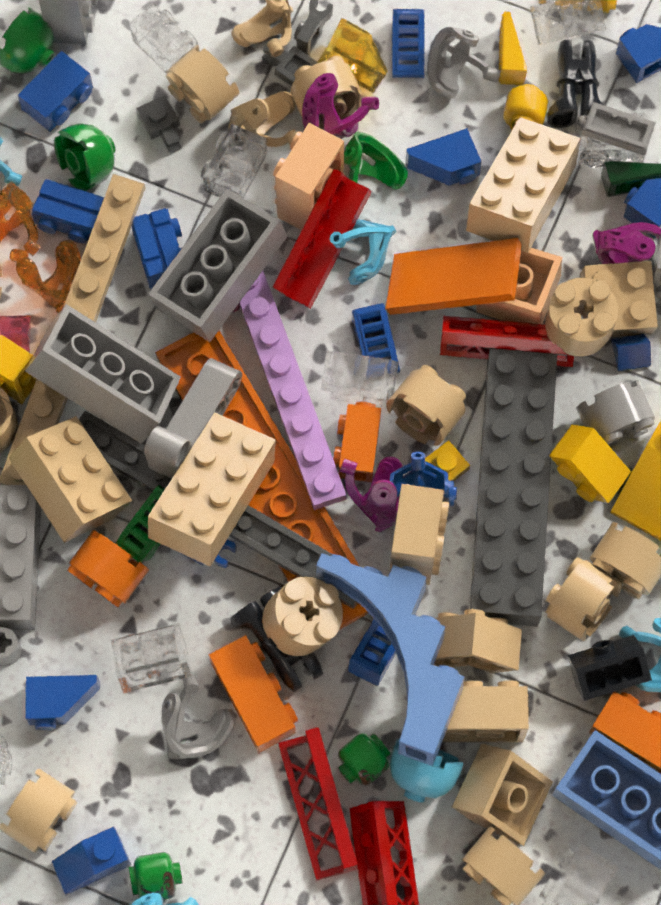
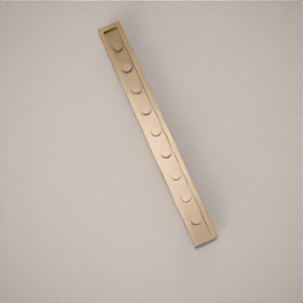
M115 174L112 175L64 306L66 304L95 323L146 188L144 183ZM36 379L8 457L26 437L59 424L68 398ZM7 457L0 476V485H26Z

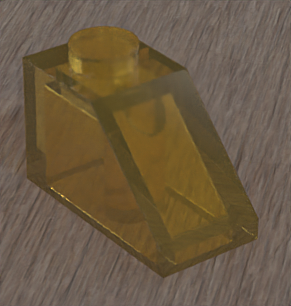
M341 18L330 35L318 63L327 61L333 56H341L344 62L350 66L358 85L374 93L388 70L371 34L348 20Z

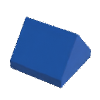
M645 334L611 339L618 371L651 366V344Z

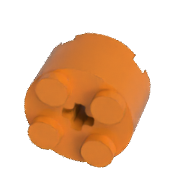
M93 529L70 560V567L67 571L90 588L96 583L97 587L94 590L110 603L119 607L122 602L125 604L149 572V569L141 562L138 563L133 560L132 555Z

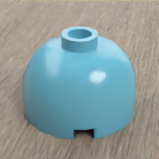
M400 739L396 740L391 754L390 769L396 784L405 789V797L423 803L426 797L438 798L447 794L455 786L464 764L463 762H458L459 758L439 749L433 766L398 754Z

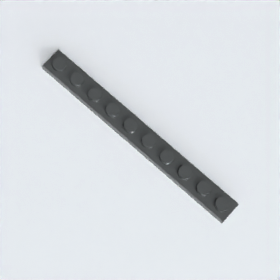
M84 411L79 421L110 467L151 491L158 485L166 489L171 479L148 468L144 444H140L120 430ZM249 505L229 537L298 577L316 578V565L321 553L329 556L333 555ZM338 590L340 601L354 609L358 603L341 590Z

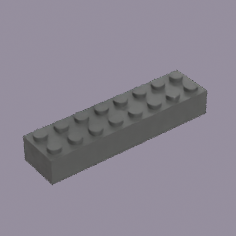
M490 348L486 371L470 609L482 610L485 612V616L489 618L507 619L508 624L538 627L542 616L551 458L549 455L552 451L557 354Z

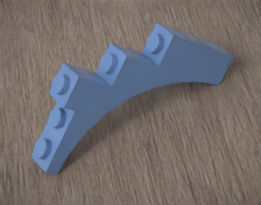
M321 553L316 565V578L333 585L336 589L341 590L363 606L382 627L397 653L404 673L408 700L407 716L399 741L398 754L433 766L463 690L464 676L459 675V672L452 667L446 665L434 666L444 640L445 626L441 625L437 619L431 616H416L425 593L427 577L423 576L415 568L409 566L401 568L395 565L392 566L387 577L376 568L369 566L362 568L351 564L343 556L336 554L329 556Z

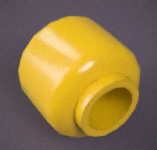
M531 84L513 88L507 95L503 114L506 124L513 130L518 119L521 117L543 125L548 106L547 96Z

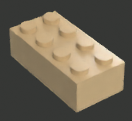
M520 117L469 203L466 231L493 241L518 238L522 244L521 251L528 253L576 167L581 138Z
M214 412L148 515V538L205 565L211 566L274 464L276 440Z

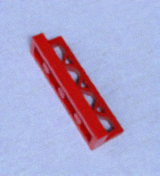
M333 169L272 288L287 298L311 309L343 247H334L330 242L331 234L334 232L344 234L353 229L372 191L350 180L343 172Z
M443 315L440 355L488 360L489 349L486 348L567 355H557V366L573 367L574 356L563 352L564 349L552 343L547 335L544 324ZM447 344L462 345V346H451V345H447Z
M319 727L305 730L304 736L279 742L278 746L316 881L358 870V863ZM307 744L311 757L305 768L302 769L290 761L287 749ZM312 764L314 766L316 776L308 772ZM293 770L301 774L297 782ZM305 776L319 784L320 792L314 803L306 800L299 794L298 788ZM321 798H323L326 810L318 806ZM303 804L310 807L307 815H305ZM314 811L323 814L329 819L330 826L324 837L315 834L309 829L308 822ZM331 832L333 834L335 844L327 840ZM312 838L320 842L316 851ZM324 845L338 852L341 866L321 871L317 857Z
M371 801L349 808L355 854L358 863L362 904L419 905L404 801ZM385 810H393L395 821L393 830L386 822ZM392 846L399 851L400 862L398 865L391 857ZM398 881L404 887L405 898L403 901L397 896L396 885Z

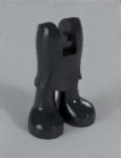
M563 39L560 42L558 48L559 80L557 82L559 97L547 113L548 123L554 128H567L576 122L578 115L576 94H582L580 124L583 127L592 103L596 102L604 105L600 101L597 92L599 86L596 78L597 57L592 40L583 41L582 60H572V40Z
M284 585L269 591L259 599L263 608ZM256 601L246 605L230 618L232 624L237 629H249L261 643L260 648L269 656L279 677L293 693L303 687L297 677V673L291 667L301 660L304 668L314 680L323 675L320 661L314 652L305 656H292L283 653L276 647L278 645L271 637L268 638L264 631L263 612Z

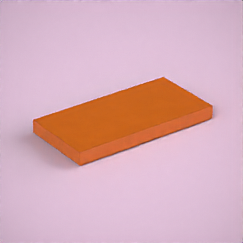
M518 238L394 254L385 309L389 315L514 301L522 244Z

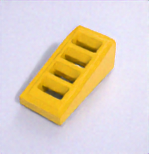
M504 12L501 16L499 28L500 77L498 82L505 85H524L527 67L511 13Z

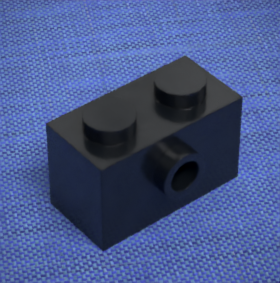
M634 635L615 641L602 640L593 644L592 648L567 655L576 688L584 701L652 680L644 648Z

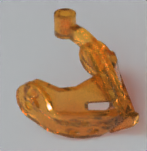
M10 182L0 190V242L10 231L24 223L28 233V240L23 248L34 256L41 248L37 243L38 230L31 217L34 204L26 195V192L13 182ZM13 206L16 211L9 220H6L5 215Z
M69 239L59 243L55 249L57 267L54 273L44 282H42L36 264L29 258L28 252L21 249H12L10 260L17 262L16 271L22 280V284L39 294L59 313L64 307L81 261L77 245ZM59 284H63L61 290H57Z

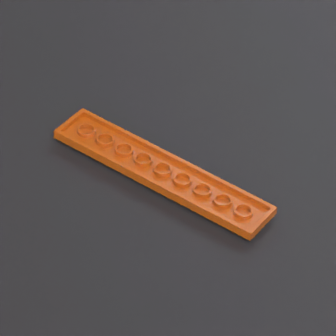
M218 331L211 342L193 332L155 352L160 364L181 377L175 389L181 401H183L204 364L210 358L242 372L240 386L223 416L276 440L274 464L248 505L326 551L343 556L351 564L359 566L325 507L317 510L313 509L293 453L221 332ZM278 565L287 582L299 578ZM341 602L343 620L339 630L369 613L359 603L352 609Z

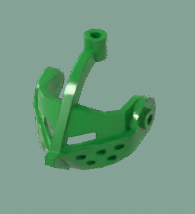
M355 132L345 146L344 164L350 168L348 175L350 180L357 183L358 175L362 174L374 177L395 190L400 189L405 184L408 177L407 168L393 151L373 136L364 132ZM362 153H365L375 161L374 166L361 158Z

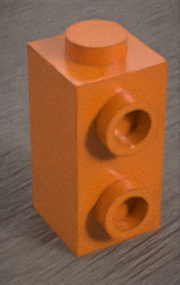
M361 401L356 402L355 405L348 404L346 415L340 414L337 434L343 435L342 447L335 446L333 460L336 467H339L341 479L346 477V473L340 472L345 458L358 463L354 473V480L372 482L381 408L375 407L372 403Z

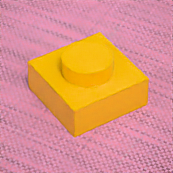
M449 440L425 458L426 462L448 472L449 481H455L470 469V464Z

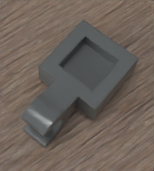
M310 0L309 16L306 22L301 21L294 33L296 46L308 56H310L322 35L323 26L333 15V4L331 3L328 4L326 10L318 11L316 9L318 0Z
M267 44L262 49L265 53L262 59L272 66H277L275 68V75L291 86L295 80L294 73L302 66H313L319 63L295 46L289 52L284 50L277 57L272 56Z
M165 95L136 108L137 115L151 140L161 136L169 153L182 148L179 143L180 137L175 128L180 127V121Z

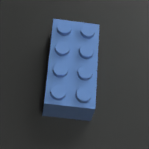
M594 730L554 790L552 796L661 870V774Z

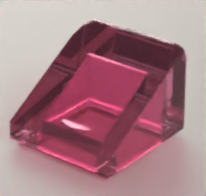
M28 315L0 316V334L30 353L31 317Z

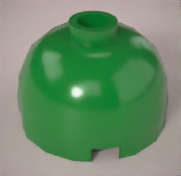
M28 8V13L23 10L2 36L5 39V46L3 50L0 48V65L18 74L33 72L39 66L45 68L55 54L51 50L54 43L51 26L43 20V16L32 8Z
M80 123L57 132L60 135L54 138L55 154L61 170L68 168L74 178L68 179L71 185L76 189L88 191L108 179L113 171L114 153L116 151L115 144L110 136L105 135L104 132L94 125Z

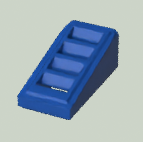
M394 9L392 11V78H424L425 16L423 9ZM399 35H417V38H399ZM399 48H417V51H399ZM399 60H418V65H401Z
M384 303L354 309L351 320L367 379L399 373L400 366ZM379 320L378 322L362 325L363 323ZM382 331L383 334L365 338V334ZM386 345L384 349L371 352L368 350L370 347ZM389 357L390 362L372 365L371 360Z
M373 619L350 658L348 671L378 686L395 657L396 651L392 643L388 645L374 637L376 634L390 641L382 627ZM368 647H371L372 649L384 654V656L381 657L367 649Z

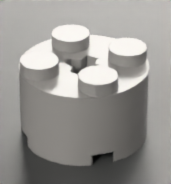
M635 380L632 385L629 381L594 395L595 403L590 406L587 405L586 401H583L576 407L583 425L594 428L611 448L618 444L617 440L628 434L629 439L637 438L647 433V428L654 425L653 420L655 416L638 380Z

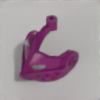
M333 73L322 74L311 84L303 101L302 123L304 130L308 123L319 128V115L324 114V129L322 130L340 139L350 137L358 130V122L370 110H377L379 108V99L376 96L363 97L359 109L349 117L340 120L334 107V96L339 86L337 79Z
M638 222L603 232L596 229L592 237L598 259L602 264L649 260L655 253V242L642 233L654 235L659 240L661 228L651 223Z
M390 456L380 460L371 487L362 496L357 490L354 481V473L358 463L344 458L340 472L346 473L345 485L347 492L353 502L376 526L375 531L381 533L396 524L400 496L397 497L396 486L390 482V474L403 467L402 463L397 458Z

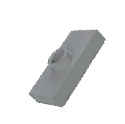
M593 102L582 135L645 155L656 122Z

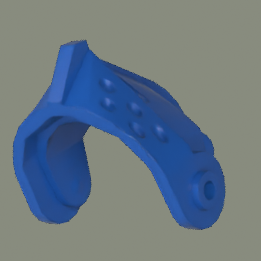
M413 452L409 464L390 474V482L396 486L397 497L400 496L401 485L407 484L444 490L443 496L448 499L449 506H454V500H457V488L454 487V480L449 481L448 472L426 462L423 452Z

